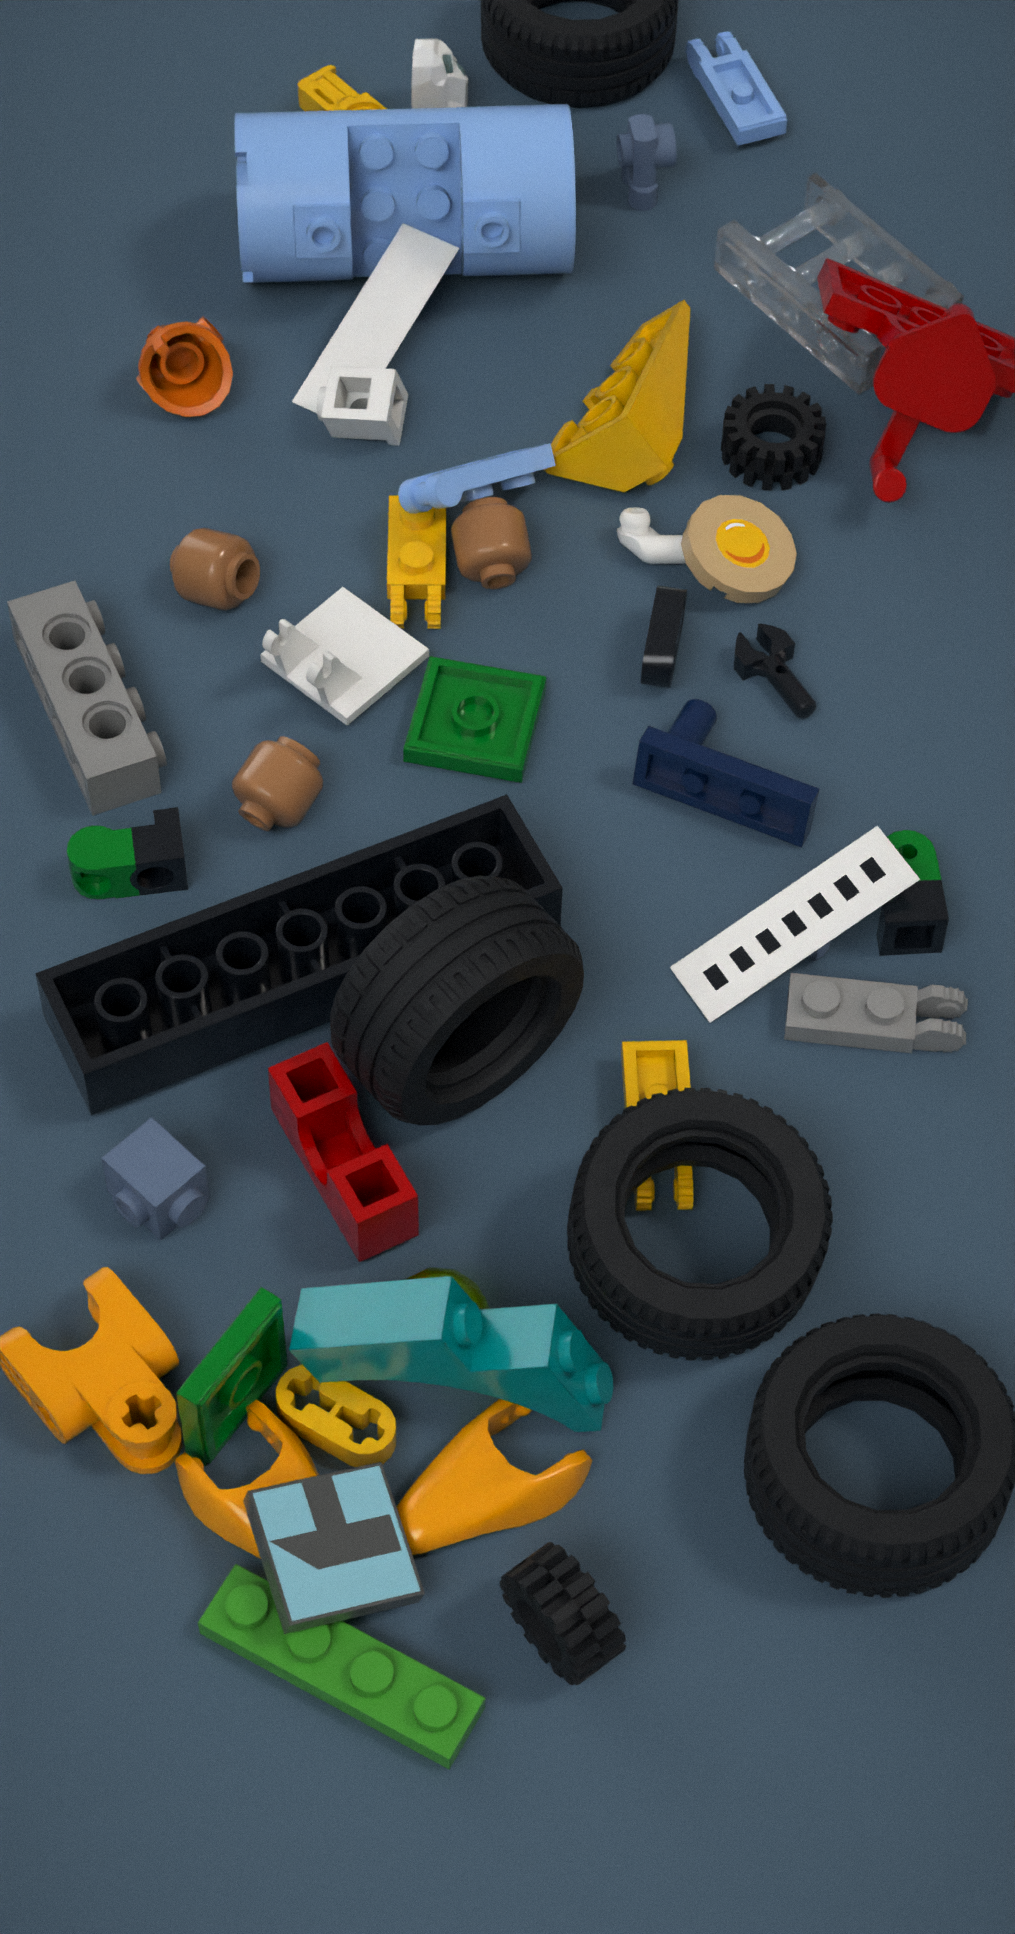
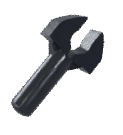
M758 624L756 640L769 653V656L764 652L755 651L751 648L748 640L739 632L735 645L734 670L744 681L756 675L766 677L796 717L804 719L812 715L817 707L816 702L785 664L786 661L793 659L795 642L787 632L774 626Z

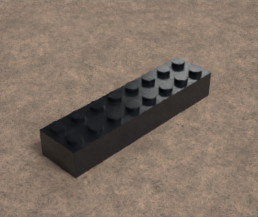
M506 794L35 973L43 1016L90 1114L94 1115L330 1022V1012L336 993L349 969L364 949L388 924L411 905L439 888L460 879L479 875L510 879L521 885L560 926L563 888Z

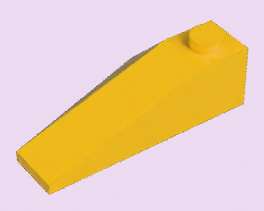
M685 300L646 321L635 332L610 366L615 372L599 387L591 389L583 399V403L589 409L577 425L573 420L565 422L554 437L551 447L556 466L544 469L547 474L625 493L643 482L647 485H653L662 480L674 467L672 459L683 438L691 310Z

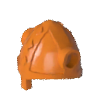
M203 316L196 323L177 322L166 326L159 325L151 330L147 335L146 344L141 351L138 363L139 375L136 377V380L148 393L151 400L167 412L183 417L204 416L220 407L230 392L233 370L230 355L222 342L224 339L211 322Z

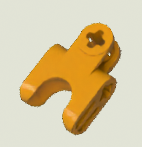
M102 1267L83 1281L88 1294V1309L93 1320L99 1325L98 1330L88 1342L68 1351L53 1350L41 1346L31 1337L26 1329L20 1326L14 1327L0 1336V1367L43 1423L61 1443L66 1444L91 1426L115 1458L129 1471L139 1474L158 1473L168 1468L179 1456L182 1449V1431L177 1422V1404L171 1392L159 1380L179 1366V1358L166 1334L109 1267Z

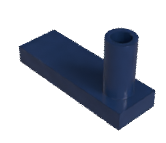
M699 699L687 701L668 732L651 726L647 727L639 740L633 785L796 846H803L811 831L820 789L703 746L704 741L717 721L716 712L710 704Z

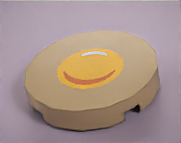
M718 495L702 502L688 520L681 541L685 563L697 581L710 591L714 586L719 591L727 593L724 598L736 603H760L775 596L791 576L795 567L797 552L793 537L781 518L762 503L741 495Z

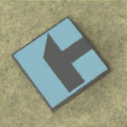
M382 1462L249 1490L243 1499L284 1634L418 1603L425 1594Z

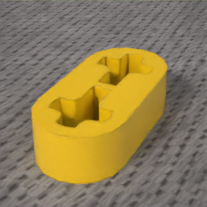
M303 1365L291 1368L281 1376L276 1386L277 1414L280 1420L299 1437L353 1467L378 1462L384 1464L393 1455L396 1448V1419L391 1409L382 1401L347 1381L320 1383ZM313 1389L319 1391L320 1406L322 1408L309 1403L302 1411L296 1409L295 1393L306 1397ZM370 1422L377 1424L378 1441L367 1437L361 1444L354 1442L353 1428L350 1424L362 1430L368 1427Z

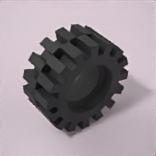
M765 384L764 393L759 394L754 386L746 389L745 398L740 394L736 395L732 399V407L727 406L725 411L721 442L722 461L724 466L730 464L729 473L735 478L744 473L743 484L753 487L756 480L763 481L762 490L772 491L773 482H779L781 490L791 489L793 478L799 485H802L808 481L809 473L815 475L819 468V462L822 460L826 418L825 416L821 417L822 408L818 403L810 405V395L802 392L797 398L793 397L794 387L784 385L783 393L775 392V384ZM763 432H777L788 436L792 440L782 443H771L763 441L755 435Z
M548 1542L500 1577L502 1579L499 1581L500 1588L505 1592L502 1596L505 1604L513 1609V1612L510 1614L515 1623L523 1627L526 1632L523 1634L530 1645L534 1643L538 1649V1655L544 1663L550 1662L553 1672L560 1678L564 1676L568 1684L579 1685L625 1651V1634L618 1628L621 1623L617 1615L607 1607L610 1604L604 1593H599L594 1587L596 1581L587 1571L584 1574L581 1571L580 1562L572 1554L568 1557L565 1549L560 1545L555 1546L553 1542Z

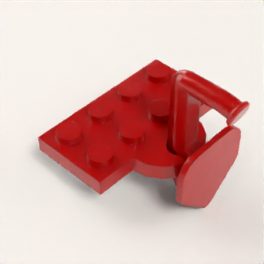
M826 258L817 280L823 312L828 314L827 319L836 327L850 333H858L860 328L877 336L879 342L886 347L874 372L873 387L878 400L884 406L894 410L871 455L869 465L873 481V492L876 497L883 502H895L904 495L907 487L905 476L896 468L920 421L945 432H962L971 428L979 421L993 393L1005 398H1010L1015 393V337L977 322L971 308L965 304L956 303L946 309Z

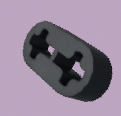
M657 586L643 656L641 684L671 688L685 615L686 589Z

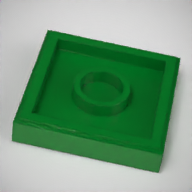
M430 656L403 748V762L522 783L546 692L547 676Z
M260 1287L176 1392L185 1451L191 1457L199 1458L204 1466L214 1460L247 1418L246 1407L256 1399L260 1401L288 1365L282 1302L279 1297L263 1287Z

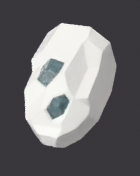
M415 39L412 62V109L467 107L468 77L465 75V70L457 63V59L453 56L452 51L439 39Z

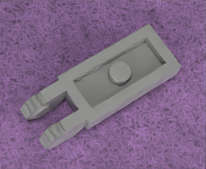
M790 973L784 1040L912 1053L913 1049L952 1053V1051H959L963 1045H966V1032L963 1029V1024L960 1025L950 1020L943 1021V1019L935 1018H960V1015L967 1011L968 998L965 997L964 991H960L959 988H946L942 985L932 984L918 990V986ZM916 1016L930 1017L929 1019L916 1023Z

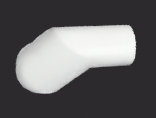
M627 508L621 512L619 516L621 527L616 530L618 539L623 546L639 559L648 564H686L681 547L683 535H660L654 529L650 528V514L644 508Z

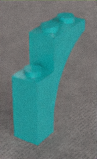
M452 1276L301 1288L289 1351L320 1383L354 1380H391L447 1386L481 1393L521 1405L556 1420L575 1432L601 1431L604 1405L610 1402L613 1395L611 1369L584 1338L583 1333L575 1327L558 1304L479 1309L478 1305L472 1301Z

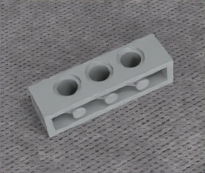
M74 580L7 601L14 641L92 816L160 794L161 785L158 768L167 765L162 743L156 731L146 733L141 723L146 721L141 698L134 686L126 689L121 678L125 677L122 658L115 643L105 645L101 635L105 634V626L95 600L85 602Z

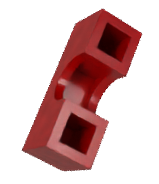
M328 1042L268 1067L271 1109L358 1262H362L418 1236V1194L389 1145L385 1144L375 1148L372 1144L359 1113L357 1091Z

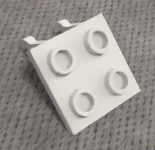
M342 587L297 625L294 626L286 619H281L279 621L278 635L270 629L266 632L262 643L265 651L260 654L262 663L345 725H349L429 657V649L346 588Z

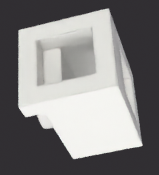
M330 366L327 386L321 387L318 392L317 415L319 420L324 422L333 438L386 440L388 445L400 446L408 393L396 369Z

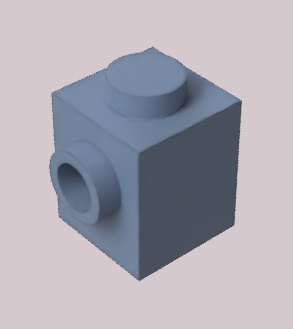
M152 1117L101 1158L107 1191L113 1196L112 1201L118 1212L128 1223L136 1228L144 1224L160 1240L177 1226L186 1227L195 1221L210 1199L206 1166Z

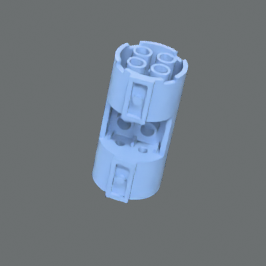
M568 104L235 113L236 193L243 283L353 280V277H370L403 223L460 248L444 274H462V277L567 274L573 272L576 238V189L573 130Z

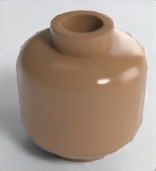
M486 497L468 503L464 506L462 514L455 519L451 527L457 566L461 575L471 581L481 582L484 588L500 589L513 584L516 581V576L526 570L532 560L524 515L522 511L513 505H508L507 501L502 498Z
M210 528L192 530L174 549L170 558V571L174 587L181 598L195 604L219 610H230L238 607L254 593L260 579L259 561L248 540L235 534Z
M284 736L279 737L276 742L266 740L257 743L232 781L233 793L242 803L238 810L239 814L249 823L264 831H270L273 825L283 828L298 826L323 788V777L317 769L320 765L318 757L302 744Z

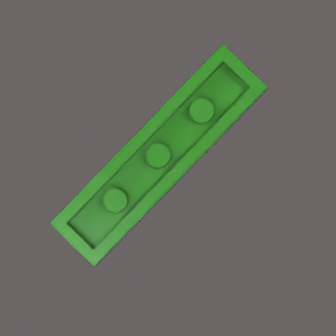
M237 1564L234 1565L198 1621L199 1634L449 1770L485 1709V1697L343 1621L284 1634L268 1581Z

